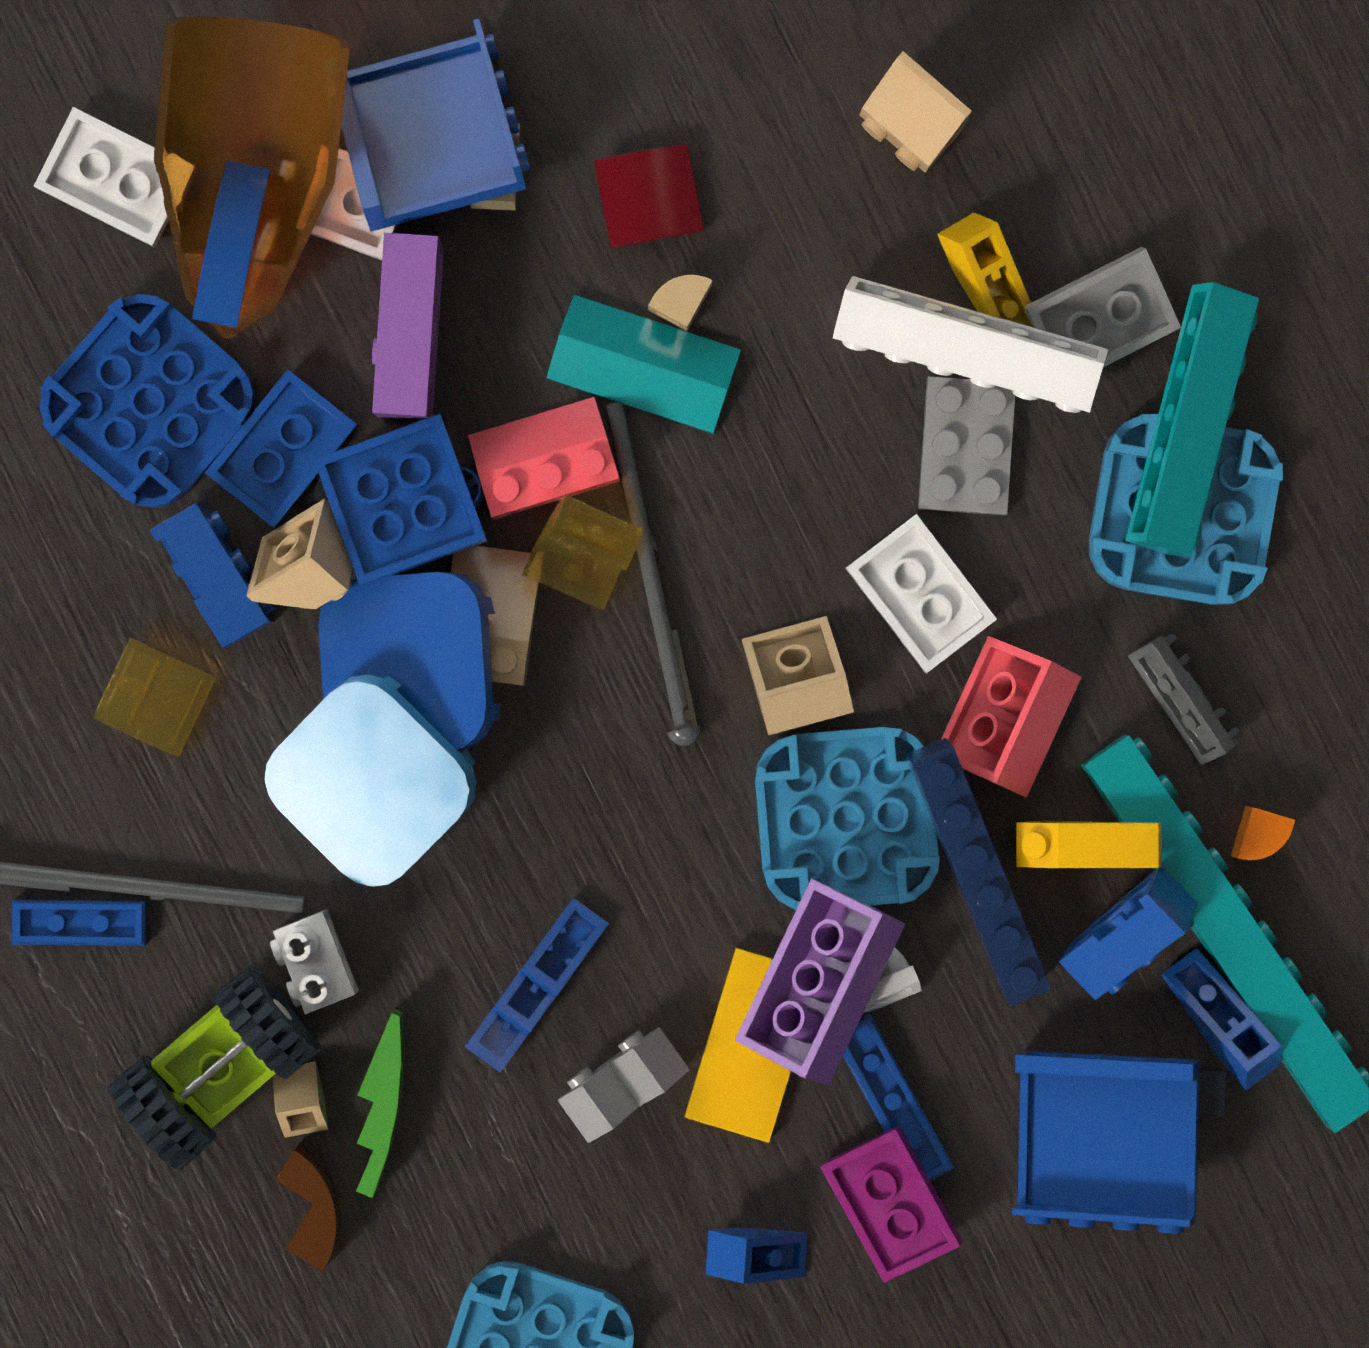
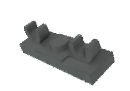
M1172 634L1163 638L1161 635L1137 648L1128 657L1195 757L1203 765L1233 749L1236 745L1232 739L1238 735L1239 730L1237 727L1228 731L1224 729L1219 718L1226 713V710L1218 708L1212 711V706L1204 696L1201 687L1194 681L1190 673L1186 672L1183 668L1190 659L1188 654L1177 658L1169 647L1177 639L1176 636Z

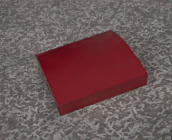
M687 144L627 153L599 159L594 162L611 248L647 244L657 239L698 234L704 231Z

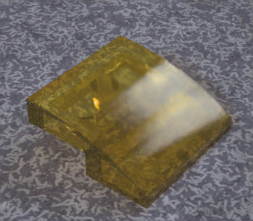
M563 495L541 532L522 572V576L594 608L604 610L621 570L627 571L644 530L568 495Z
M130 637L93 718L179 757L216 677Z

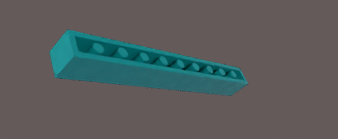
M1129 735L1120 736L1086 759L1080 766L1119 822L1162 823V867L1197 902L1192 916L1194 924L1191 929L1231 988L1282 1045V1063L1325 1126L1334 1133H1337L1369 1111V1073L1364 1067L1356 1070L1347 1056L1353 1051L1346 1039L1338 1030L1331 1033L1322 1020L1328 1015L1323 1005L1313 993L1309 996L1305 995L1297 983L1303 977L1289 957L1282 960L1273 948V945L1278 940L1272 930L1263 920L1256 923L1248 911V908L1253 906V903L1239 884L1232 887L1223 874L1228 869L1223 858L1214 847L1209 850L1205 848L1198 835L1203 833L1201 826L1190 811L1182 814L1173 800L1178 796V793L1164 774L1157 777L1148 764V762L1153 760V756L1139 737L1132 740Z

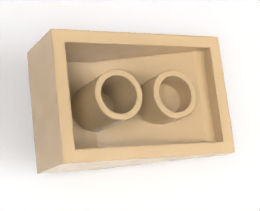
M902 51L862 107L859 116L865 120L861 125L872 137L880 142L886 138L898 149L895 155L904 165L913 171L919 167L926 173L961 133L972 111Z
M473 546L453 553L450 572L467 574V578L477 583L485 596L492 599L495 614H488L492 681L525 686L543 555Z

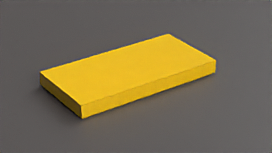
M736 947L684 1117L769 1143L791 1071L736 1042L735 1038L773 958Z

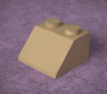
M321 500L262 537L246 595L252 602L317 609L330 600H339L347 593L351 586L350 578L353 567L328 500Z
M827 616L742 639L768 735L854 712L846 674Z

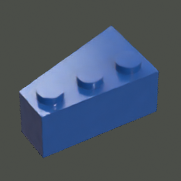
M195 503L149 530L156 542L162 541L174 562L171 564L178 577L182 576L194 597L195 605L222 648H230L274 622L269 614L275 610L273 604L252 602L246 596L250 584L247 574L253 570L240 548L233 552L225 538L231 531L218 510L211 513L208 507Z
M1163 867L1156 868L1067 945L1058 962L1095 1000L1107 991L1112 995L1126 984L1131 977V973L1141 966L1144 968L1149 965L1163 949L1183 936L1194 924L1192 916L1197 902Z

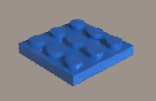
M441 414L314 459L360 587L487 541Z

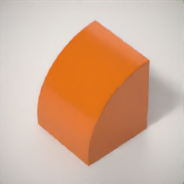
M1245 806L1231 856L1243 860H1258L1274 854L1289 839L1295 820Z

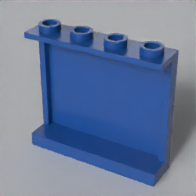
M479 18L473 20L477 35L349 71L346 69L342 56L325 61L362 210L371 232L526 189L522 172L530 170L523 143L514 146L512 134L520 133L513 106L508 108L503 106L501 98L510 96L503 69L495 72L493 70L491 61L499 59L493 33L483 34Z
M1022 1051L1015 1055V1073H1020L1018 1205L1012 1208V1215L1025 1216V1223L1050 1224L1051 1218L1069 1219L1068 1225L1073 1227H1094L1095 1221L1113 1222V1229L1139 1230L1140 1224L1157 1225L1158 1232L1173 1234L1184 1233V1227H1191L1197 1221L1200 1060Z

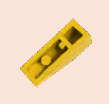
M973 212L937 234L953 273L977 312L1032 327L1024 309V306L1031 302L998 222Z
M1017 822L1016 867L1162 868V823Z

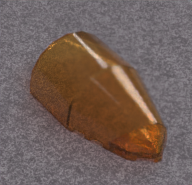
M177 17L166 23L154 164L164 196V207L170 222L174 240L173 245L185 297L193 306H195L208 235L226 161L229 160L271 169L248 270L238 326L235 328L211 323L219 331L218 334L220 336L233 338L258 319L264 318L276 309L335 184L351 46L342 38L300 26L236 17Z

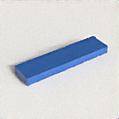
M870 1013L862 1015L843 1057L884 1132L900 1125L929 1180L932 1181L954 1169V1166Z

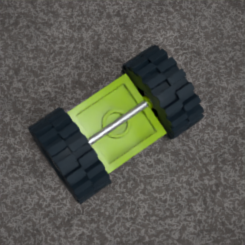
M248 965L214 995L216 1006L153 1060L149 1056H142L108 1086L110 1089L109 1094L115 1100L114 1104L117 1109L122 1111V1116L126 1122L133 1126L134 1132L139 1138L142 1137L146 1141L147 1146L153 1152L156 1151L160 1159L164 1162L168 1161L169 1165L174 1169L182 1170L209 1147L217 1137L213 1127L276 1074L280 1078L283 1077L287 1080L321 1050V1044L317 1041L318 1038L309 1029L310 1026L306 1020L302 1019L299 1015V1011L289 1003L287 997L282 992H279L276 985L270 979L267 980L265 975L257 971L253 966Z

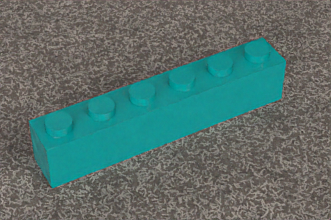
M1215 282L1192 285L1125 541L1168 555L1192 556L1193 549L1201 538L1202 529L1200 523L1204 507L1212 496L1213 485L1211 481L1215 465L1221 458L1224 450L1223 435L1226 423L1235 408L1234 393L1238 377L1241 376L1246 366L1245 351L1249 335L1257 324L1258 315L1256 309L1259 301L1258 297Z

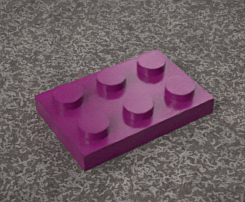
M900 1125L824 1161L820 1166L883 1283L960 1247L963 1243L960 1234Z

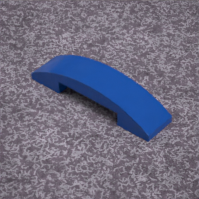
M229 160L226 161L204 254L193 319L237 328L271 169Z

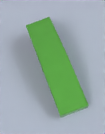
M397 1009L390 1015L357 1095L374 1102L357 1144L373 1150L356 1192L371 1198L377 1192L392 1148L401 1106L405 1063L403 1012Z

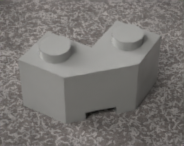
M660 1027L645 1036L642 1035L640 1030L636 1031L618 1045L621 1052L593 1072L589 1067H586L567 1081L571 1089L560 1097L558 1102L588 1143L613 1130L638 1107L667 1091L690 1071Z

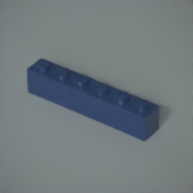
M943 738L905 754L1003 997L1011 1007L1051 990L953 745L947 738Z

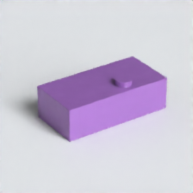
M384 233L377 338L373 340L372 364L375 365L372 413L380 420L419 422L433 416L444 247L438 236Z
M811 879L735 1041L805 1079L829 1085L906 923L836 888Z

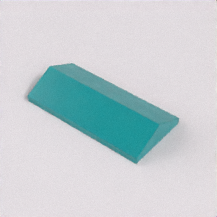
M573 295L558 336L546 379L615 402H623L624 405L713 434L741 350Z

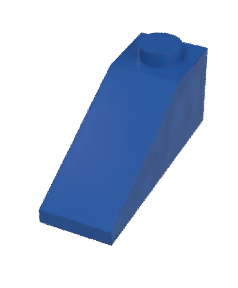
M1197 948L1162 973L1163 979L1214 1054L1245 1090H1248L1280 1066L1282 1045Z

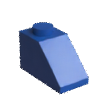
M743 1227L709 1230L705 1274L743 1284L805 1277L808 1233Z

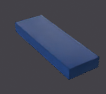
M12 900V945L145 946L147 945V901Z

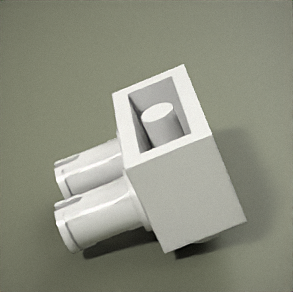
M327 909L273 931L276 939L270 941L271 949L278 965L286 964L292 981L286 982L295 1007L302 1005L304 1013L307 1014L354 996L359 992Z

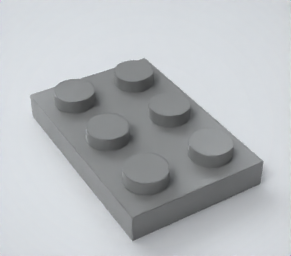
M1143 247L1024 306L1033 328L1109 349L1103 367L1181 328L1148 251Z
M927 377L918 500L919 510L1007 515L1015 407L1013 390L996 385L993 388L980 387L973 384L970 379Z

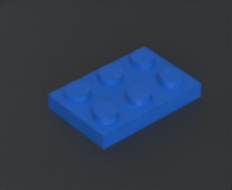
M287 369L205 473L276 529L319 476L314 459L340 450L358 425Z

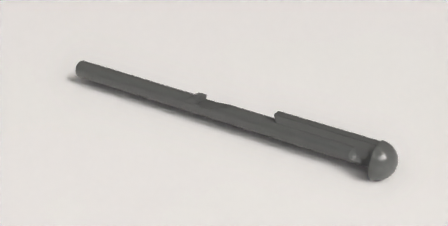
M623 402L606 405L675 726V731L667 732V734L675 744L688 746L699 738L701 725H697L677 630H671L655 557L657 546L649 528Z
M0 862V884L65 892H71L73 887L150 896V899L153 900L170 898L302 914L304 911L305 896Z

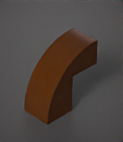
M298 1144L275 1180L313 1204L285 1249L324 1272L334 1253L340 1233L339 1199L335 1186L324 1166L310 1151Z

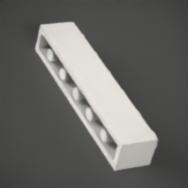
M855 276L851 277L845 288L833 334V339L843 341L844 346L853 350L866 351L872 349L885 353V357L894 362L909 363L913 361L927 365L931 372L939 375L949 376L953 373L970 378L973 384L980 387L993 388L996 385L1013 390V394L1022 399L1037 400L1041 398L1055 402L1059 409L1072 413H1078L1081 410L1090 413L1109 350Z

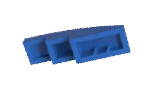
M573 897L465 1047L498 1072H501L609 923Z

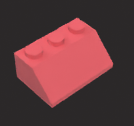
M595 397L468 435L479 479L491 517L494 520L620 482Z
M988 636L941 739L947 738L953 745L963 770L1027 798L1082 677L1053 661Z

